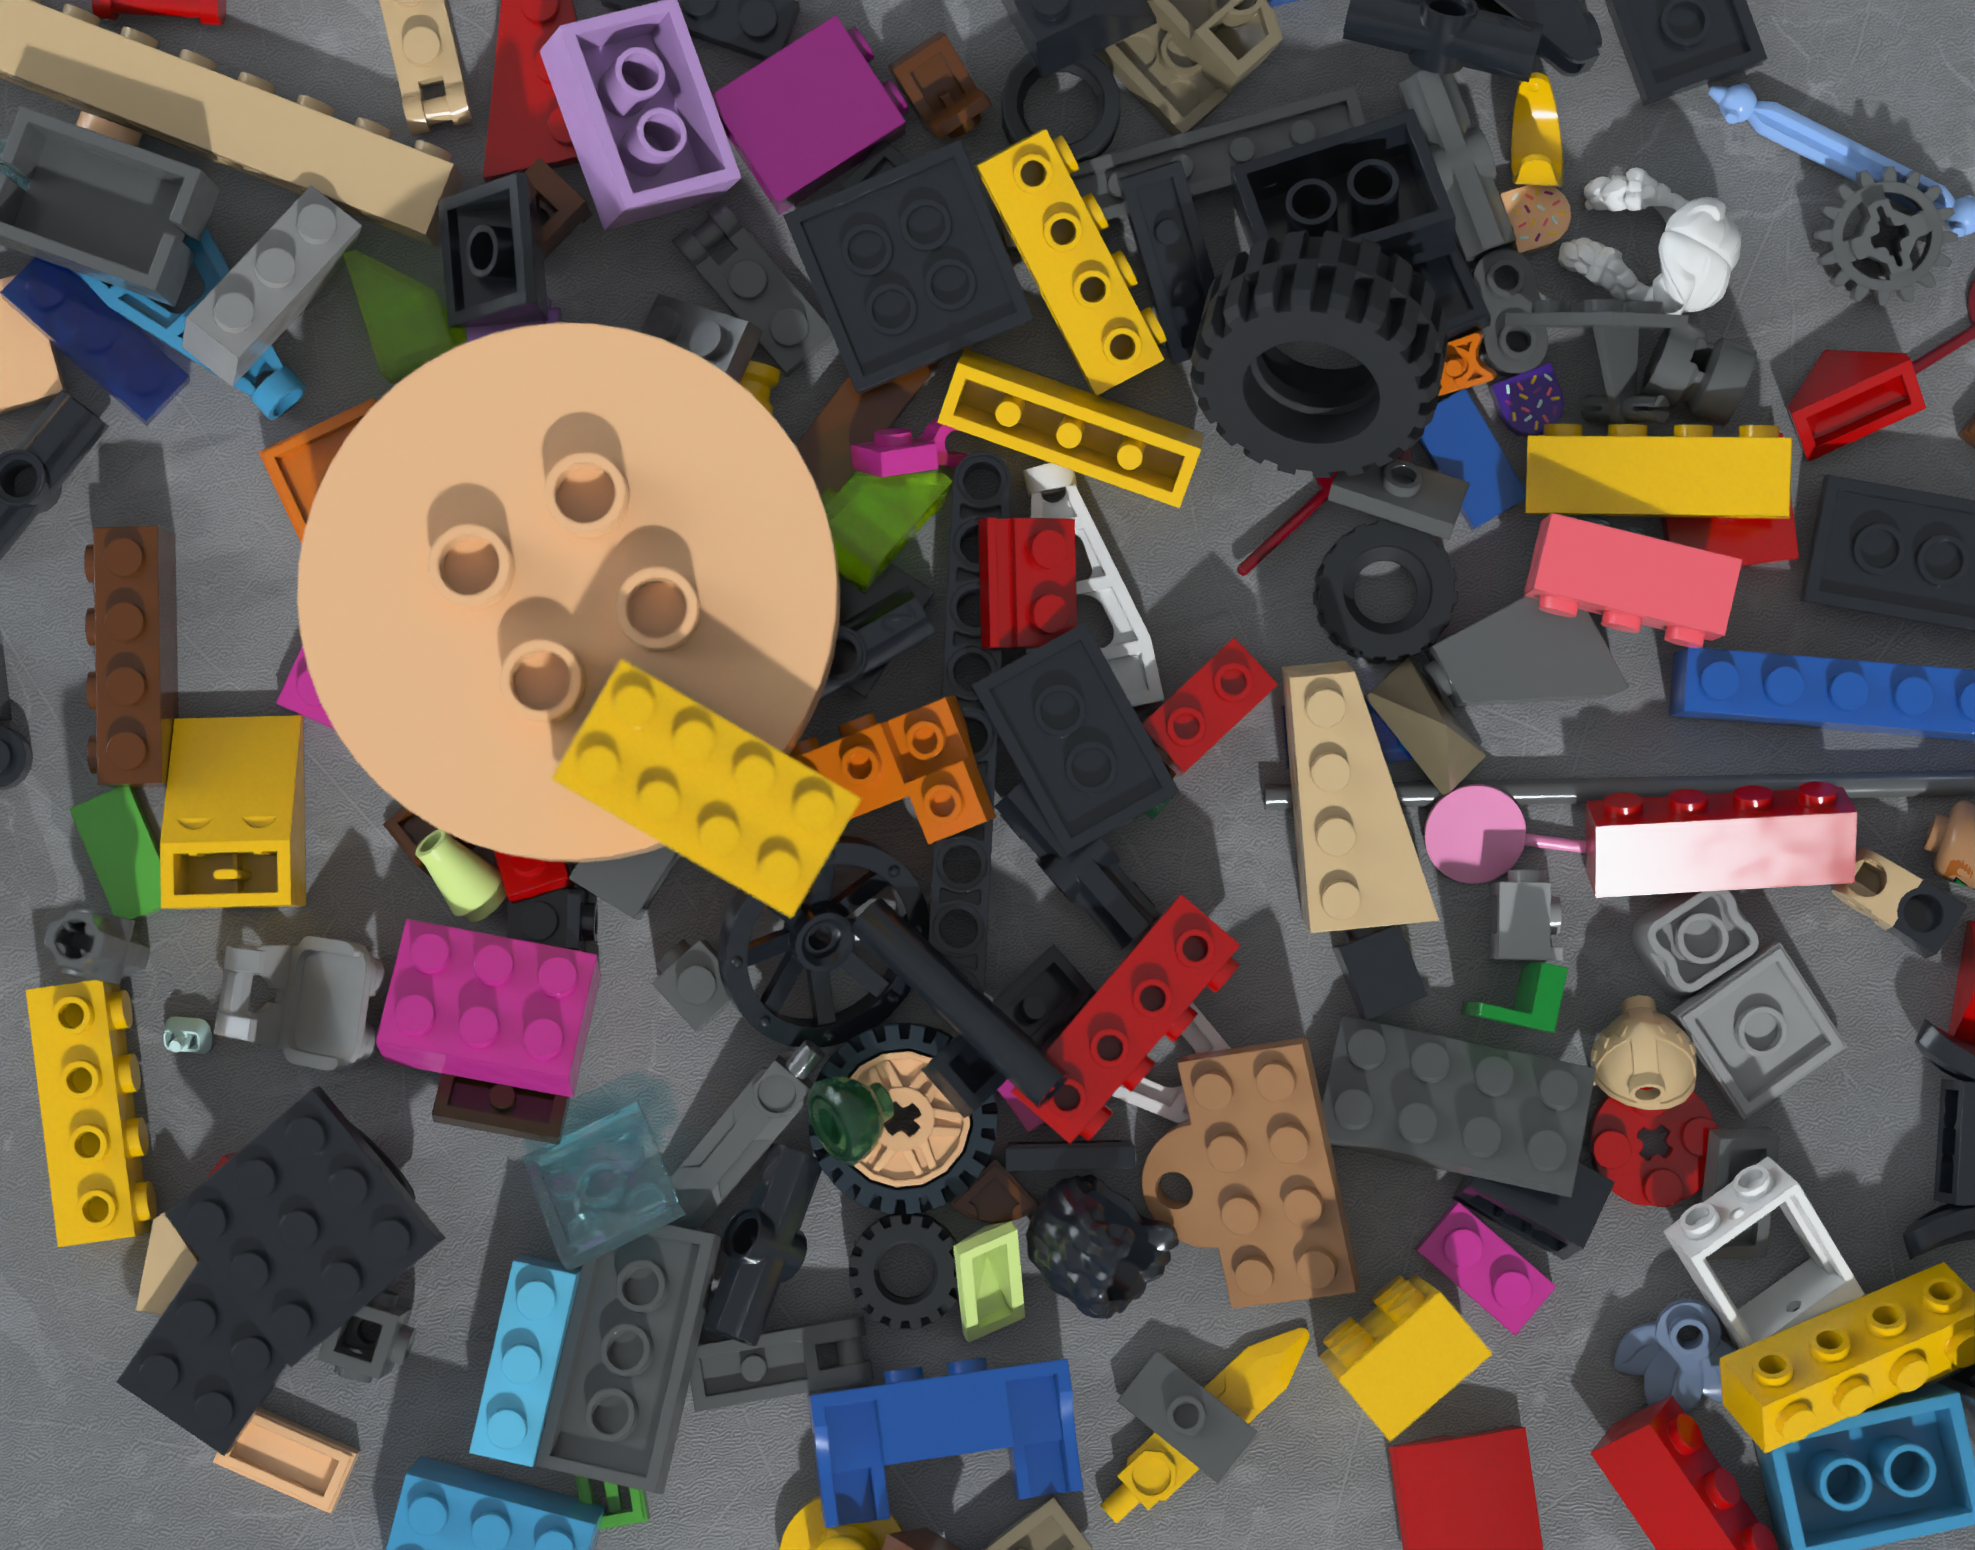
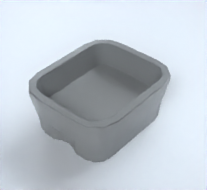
M1728 890L1676 893L1643 914L1633 924L1631 933L1633 946L1657 985L1667 996L1680 1000L1694 996L1727 971L1755 953L1759 945L1757 932Z

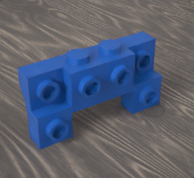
M986 1358L969 1359L948 1363V1376L924 1379L922 1367H913L884 1372L885 1385L809 1395L808 1401L816 1454L815 1466L823 1527L829 1528L890 1519L884 1472L885 1465L1008 1448L1015 1500L1084 1490L1075 1431L1073 1392L1068 1359L990 1370L987 1369Z

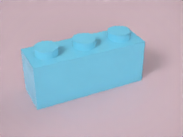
M525 1254L513 1260L469 1453L529 1467L535 1465L582 1267Z

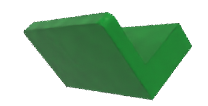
M1543 962L1522 963L1513 1009L1480 1002L1463 1001L1460 1014L1531 1030L1555 1032L1568 968Z

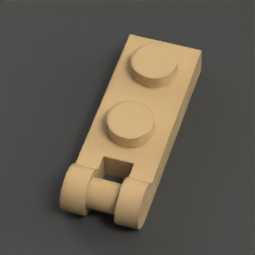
M379 0L402 95L404 114L411 135L415 136L431 132L430 125L453 120L455 126L474 122L447 1ZM444 83L445 96L428 100L424 99L423 87Z

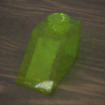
M357 250L343 253L380 373L392 385L399 383L425 363L459 346V343L467 341L465 328L448 327L446 304L434 289Z
M944 473L902 474L888 477L853 476L839 493L832 487L826 490L820 499L829 520L837 553L838 571L865 592L943 506L953 481Z

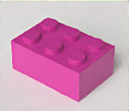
M406 919L376 1038V1043L384 1063L574 1098L601 979L597 954Z

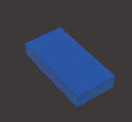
M1462 389L1439 402L1432 422L1425 426L1424 435L1418 441L1437 472L1470 483L1460 512L1473 531L1525 501L1526 490L1467 390Z

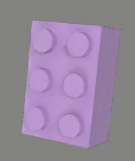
M662 0L560 25L539 51L604 231L716 201L741 179L678 0Z

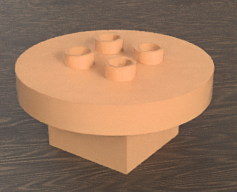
M551 323L523 326L493 333L457 346L425 363L397 383L371 407L337 452L314 498L304 531L299 560L297 603L300 636L308 670L319 700L338 736L356 761L382 789L417 816L438 829L469 843L514 856L544 861L594 862L621 859L666 846L551 779L620 660L623 659L770 746L789 755L812 718L824 691L832 665L839 628L840 581L837 553L829 520L814 480L797 448L777 420L749 391L708 361L663 339L630 329L599 324Z

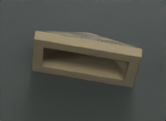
M1407 657L1401 660L1364 696L1442 795L1450 793L1486 757L1482 749L1445 702L1439 698L1434 688L1410 658Z

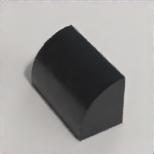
M1578 1162L1571 1198L1463 1175L1452 1199L1560 1259L1566 1260L1584 1249L1615 1182Z

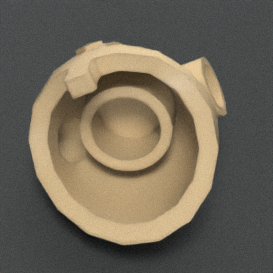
M1637 995L1625 999L1621 1004L1622 1015L1618 1016L1603 1029L1593 1044L1590 1058L1591 1067L1596 1068L1593 1086L1597 1085L1609 1097L1627 1106L1645 1110L1670 1109L1685 1102L1694 1091L1696 1083L1697 1060L1694 1042H1691L1690 1037L1674 1021L1664 1014L1657 1012V1005L1653 998ZM1643 1087H1654L1649 1090L1640 1089Z

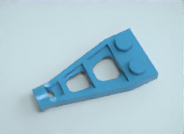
M207 225L200 242L190 238L186 242V246L195 253L193 262L204 280L205 291L184 313L169 312L148 297L76 272L106 305L116 313L215 374L182 347L186 317L231 270L228 261ZM274 344L264 352L234 385L235 388L251 397V401L269 420H275L287 413L299 402L307 390V385L290 367L285 365ZM267 371H273L271 375H269L259 386H257V382L261 374Z

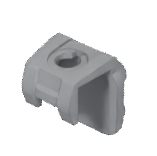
M315 936L304 937L298 945L249 944L226 946L223 966L224 974L214 1029L215 1035L283 1049L288 1062L326 1071H348L352 1066H355L360 1061L367 1060L371 1056L375 1045V1032L372 1025L366 1022L369 996L377 995L382 988L384 967L382 962L374 958L365 946L356 942ZM260 975L267 981L270 988H277L275 1003L266 1002L258 1011L250 1012L248 1007L253 976Z

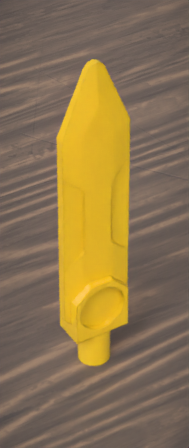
M1300 1327L1249 1345L1203 1388L1249 1424L1287 1389L1309 1341V1331L1306 1328ZM1154 1432L1127 1457V1464L1116 1474L1123 1483L1100 1506L1117 1524L1140 1502L1149 1510L1158 1501H1166L1199 1468Z

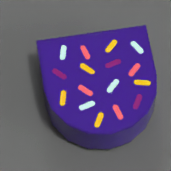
M1551 363L1489 387V392L1500 419L1508 430L1518 436L1527 438L1528 436H1541L1544 434L1545 424H1556L1562 416L1564 408L1563 394Z

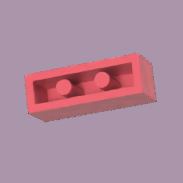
M1551 513L1540 523L1523 596L1539 599L1538 609L1550 614L1576 617L1577 611L1580 609L1603 615L1601 625L1611 629L1639 633L1641 625L1665 630L1664 640L1690 648H1703L1704 640L1711 642L1725 636L1742 559Z

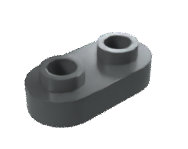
M1494 250L1486 254L1478 262L1471 274L1491 315L1490 326L1480 330L1484 333L1480 344L1483 357L1490 368L1502 376L1514 377L1535 369L1541 363L1548 349V334L1546 328L1505 326V313H1532V300L1541 299L1535 270L1531 262L1524 255L1514 250ZM1500 270L1510 272L1515 278V287L1511 290L1500 289L1494 282V273ZM1510 332L1523 334L1527 339V349L1523 352L1511 350L1506 343L1507 334Z

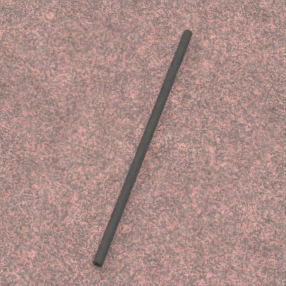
M1975 770L1462 780L1455 788L1469 784L1489 785L1505 792L1517 805L1586 803V801L1604 800L1607 795L1620 792L1637 794L1642 798L1669 796L1671 792L1679 789H1696L1706 794L1733 793L1736 788L1746 785L1764 786L1770 790L1798 789L1801 784L1813 781L1831 783L1836 787L1843 786L1849 798L1975 796ZM1432 781L1393 782L1401 807L1434 806L1443 796ZM1264 784V809H1293L1291 784Z

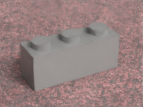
M310 185L186 317L182 347L233 387L351 260L355 253L362 225Z

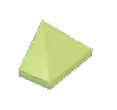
M1012 1221L985 1225L954 1245L962 1332L968 1343L1024 1319L1025 1309L1018 1230Z

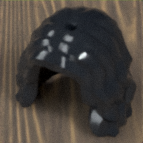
M1077 1175L1071 1178H1063L1050 1187L1037 1206L1026 1232L1028 1259L1042 1273L1048 1287L1060 1296L1069 1299L1084 1315L1098 1319H1109L1116 1312L1121 1314L1133 1300L1139 1299L1146 1289V1284L1160 1278L1164 1274L1165 1266L1171 1260L1170 1250L1179 1245V1239L1176 1237L1177 1233L1174 1226L1164 1221L1151 1220L1142 1216L1129 1198L1110 1189L1093 1175L1082 1177Z

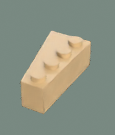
M1346 661L1281 667L1301 912L1310 933L1439 921L1355 671Z

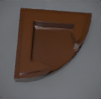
M996 1158L983 1169L969 1188L949 1202L954 1209L968 1218L990 1223L1020 1219L1033 1212L1039 1205Z

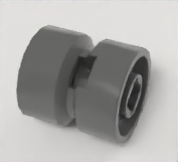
M1688 324V328H1664L1647 365L1639 393L1644 396H1666L1671 407H1674L1681 401H1685L1688 403L1691 415L1724 427L1732 417L1745 391L1754 367L1757 351L1724 337L1714 343H1710L1707 340L1706 331L1691 324Z

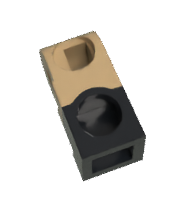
M1858 848L1856 851L1855 883L1835 884L1831 889V892L1843 903L1873 919L1876 925L1905 942L1904 945L1925 959L1938 953L1968 906L1885 857L1865 848Z

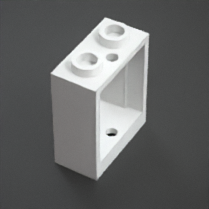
M1769 1156L1758 1164L1743 1169L1731 1183L1703 1203H1698L1688 1208L1679 1220L1663 1230L1705 1300L1716 1313L1728 1337L1739 1349L1865 1295L1798 1182ZM1780 1206L1811 1258L1737 1310L1707 1262L1706 1257Z

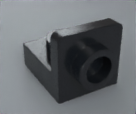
M557 889L514 904L508 899L507 938L586 952V941L597 940L598 905L597 903H588L587 890Z

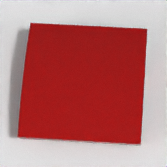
M1511 1425L1457 1437L1441 1435L1388 1446L1403 1550H1543L1525 1427Z

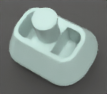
M170 1017L166 1021L163 1034L166 1049L175 1053L205 1054L211 1049L212 1032L205 1020L200 1018Z

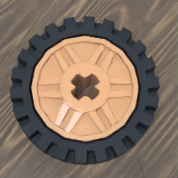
M917 1023L880 1025L863 1031L849 1039L831 1055L821 1069L814 1083L808 1107V1129L812 1149L816 1158L820 1159L818 1163L825 1175L828 1176L834 1186L855 1202L867 1208L885 1213H921L940 1207L958 1197L973 1184L985 1168L992 1154L998 1131V1106L995 1092L975 1112L963 1118L921 1070L954 1038L950 1034ZM895 1101L903 1108L911 1103L915 1104L921 1113L914 1119L920 1126L918 1130L912 1134L904 1128L897 1130L895 1133L892 1132L886 1124V1121L893 1116L887 1110V1107Z

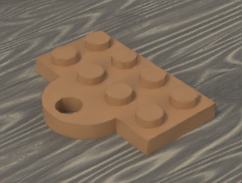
M1303 1037L1183 1056L1178 1061V1068L1190 1119L1174 1125L1162 1135L1148 1154L1143 1168V1195L1153 1218L1174 1226L1177 1233L1176 1237L1181 1242L1201 1248L1219 1249L1232 1309L1356 1293L1361 1283L1308 1038ZM1168 1172H1177L1184 1175L1192 1185V1198L1187 1201H1176L1168 1197L1161 1185L1162 1175Z

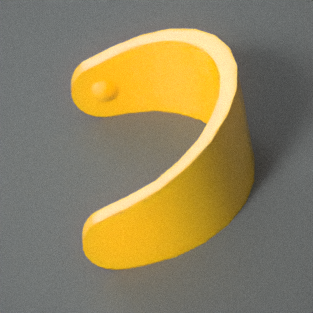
M1538 72L1531 73L1529 82L1519 81L1510 144V173L1513 184L1561 187L1563 184V148L1556 101L1549 77Z

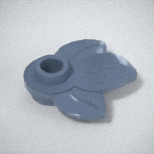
M1680 1299L1668 1304L1660 1312L1656 1322L1634 1326L1624 1334L1616 1348L1614 1369L1624 1374L1644 1375V1391L1648 1406L1673 1395L1684 1413L1687 1414L1699 1402L1702 1394L1722 1403L1719 1358L1736 1350L1721 1339L1720 1323L1711 1307L1699 1300ZM1686 1325H1693L1700 1329V1334L1692 1341L1679 1339L1677 1333Z

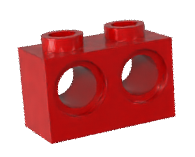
M1233 638L1145 720L1142 725L1158 754L1181 777L1262 701L1278 683Z

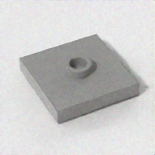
M1775 940L1765 944L1753 955L1727 971L1669 1013L1675 1023L1690 1037L1691 1042H1694L1696 1055L1736 1116L1743 1120L1847 1047L1782 944Z

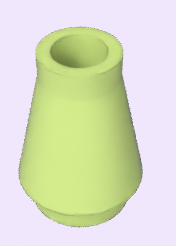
M441 829L435 830L424 838L417 847L416 856L426 866L455 916H464L469 922H478L493 913L505 899L506 892L499 869L455 840L449 833Z

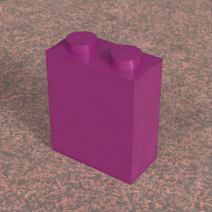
M837 15L712 94L727 137L778 215H781L860 164L883 140L891 144L905 135L906 121L903 115L909 112V108L904 98L890 79L880 83L868 64L875 57L867 41L855 26L846 31Z

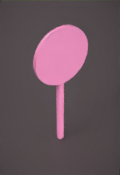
M1484 784L1463 785L1443 795L1431 808L1424 826V843L1431 861L1444 875L1462 883L1479 884L1499 878L1515 865L1522 854L1524 846L1586 853V841L1526 833L1523 814L1515 801L1502 790Z

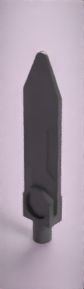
M806 1039L788 1061L779 1054L770 1066L762 1067L659 1190L650 1221L696 1230L706 1223L805 1105V1096L814 1085L807 1077L825 1057L820 1047Z

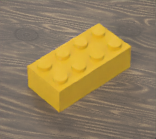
M623 659L618 663L551 778L791 918L861 800L860 797Z

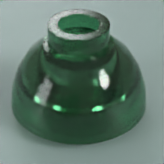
M831 1077L813 1083L809 1091L807 1107L812 1127L825 1150L834 1159L846 1165H856L876 1148L883 1135L885 1120L894 1115L893 1101L886 1088L879 1082L866 1085L853 1078Z

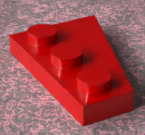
M501 0L483 180L485 183L516 172L524 173L539 157L551 169L579 163L539 52L560 25L578 21L573 0Z

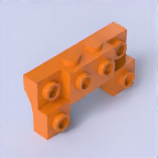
M955 695L945 697L879 724L874 713L865 715L837 727L842 739L820 747L817 737L814 736L796 743L788 755L861 798L850 819L909 796L928 844L996 818L973 755L967 724Z

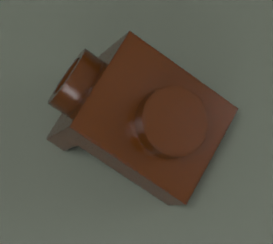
M940 31L888 65L889 70L925 130L937 138H943L948 135L952 139L969 132L982 120L979 113L992 105L986 93L976 87L946 34Z

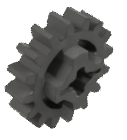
M1886 166L1882 168L1879 182H1874L1873 177L1867 170L1857 172L1856 182L1858 189L1853 191L1844 184H1838L1834 191L1841 201L1839 206L1820 207L1818 212L1830 220L1829 229L1813 232V239L1828 242L1829 250L1822 253L1816 260L1818 265L1835 264L1837 267V271L1829 280L1833 287H1839L1848 281L1853 283L1850 299L1861 301L1869 289L1873 290L1875 305L1887 306L1891 291L1895 290L1903 302H1909L1914 300L1913 283L1918 282L1926 288H1933L1936 285L1933 275L1929 272L1933 265L1950 267L1952 260L1941 253L1940 249L1943 243L1958 241V234L1951 231H1943L1942 222L1949 219L1955 212L1953 207L1936 209L1933 202L1942 191L1938 185H1932L1922 192L1917 189L1921 173L1909 171L1902 182H1897L1895 167ZM1884 193H1893L1908 199L1918 208V211L1903 214L1892 209L1889 198H1886ZM1859 204L1858 210L1861 218L1853 235L1843 238L1846 221L1853 209ZM1880 219L1885 226H1897L1899 236L1890 240L1892 249L1890 252H1888L1886 247L1873 246L1871 243V237L1880 232L1878 224ZM1926 235L1923 253L1913 266L1909 255L1917 238ZM1864 258L1878 263L1881 274H1884L1886 279L1879 280L1868 277L1858 271L1851 262Z

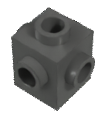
M385 1289L322 1342L317 1360L335 1365L334 1373L347 1379L363 1383H371L372 1378L381 1379L393 1370L395 1363L404 1365L408 1359L416 1334V1328L407 1325L412 1308L396 1304L399 1294ZM365 1319L381 1324L382 1330L378 1341H370L364 1337L362 1324Z

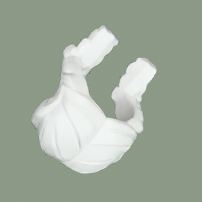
M1638 167L1631 168L1626 173V176L1615 175L1612 177L1602 176L1595 178L1584 187V196L1587 199L1585 208L1587 210H1610L1615 212L1628 209L1629 211H1635L1653 206L1660 213L1667 224L1658 246L1661 273L1653 280V285L1648 287L1639 282L1633 271L1625 265L1622 260V253L1619 250L1604 246L1602 243L1592 241L1589 238L1573 239L1571 242L1561 244L1558 257L1561 267L1572 272H1579L1594 285L1601 286L1606 291H1609L1614 299L1663 302V314L1681 315L1682 313L1702 311L1714 306L1723 298L1731 271L1740 257L1742 233L1739 231V227L1725 214L1726 205L1721 200L1712 197H1701L1691 201L1685 200L1681 195L1671 193V189L1666 184L1658 183L1645 170Z

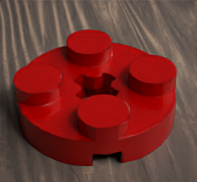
M1643 1087L1640 1089L1649 1090L1654 1087ZM1694 1092L1691 1093L1685 1102L1670 1109L1645 1110L1627 1106L1606 1095L1598 1103L1588 1125L1589 1152L1593 1160L1591 1163L1594 1171L1615 1182L1611 1192L1618 1197L1637 1205L1670 1207L1679 1201L1688 1199L1703 1186L1709 1129L1719 1128L1713 1121L1707 1105ZM1659 1126H1662L1667 1132L1664 1138V1142L1668 1146L1666 1153L1663 1156L1652 1154L1648 1160L1644 1159L1639 1154L1644 1145L1637 1138L1639 1131L1643 1127L1646 1130L1655 1131Z

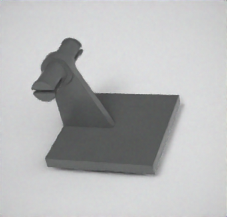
M1585 299L1584 302L1532 300V313H1505V326L1593 329L1607 396L1586 395L1583 398L1581 406H1601L1602 408L1601 410H1581L1582 418L1585 421L1637 424L1638 422L1663 423L1667 420L1670 411L1648 410L1649 407H1670L1666 396H1639L1637 394L1639 329L1688 328V315L1662 314L1663 302L1624 301L1621 299Z

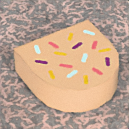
M1527 185L1500 193V198L1505 206V211L1517 239L1514 245H1512L1514 251L1526 255L1546 249L1556 244L1567 231L1571 220L1570 204L1565 195L1554 186Z

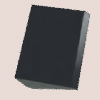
M516 172L439 200L448 327L467 328L549 321L539 194L528 175Z

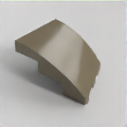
M1147 0L1156 16L1157 23L1095 54L1111 69L1117 78L1171 136L1193 131L1272 53L1281 43L1283 36L1275 11L1269 6L1267 0Z

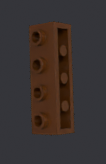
M158 525L93 527V544H87L84 553L86 578L89 583H94V608H88L85 617L87 642L89 646H95V671L88 673L86 681L88 706L91 710H96V735L89 737L87 745L89 770L92 774H97V785L112 788L167 787L174 719L179 718L175 534Z

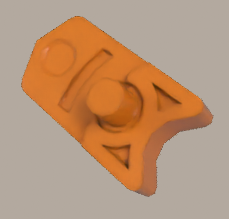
M1478 330L1448 342L1439 396L1483 384L1496 377L1497 372L1485 365L1479 357V346L1484 337L1482 331Z

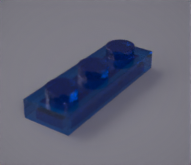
M35 257L0 292L4 301L146 426L190 382V376L121 314L108 307L95 291L70 269Z

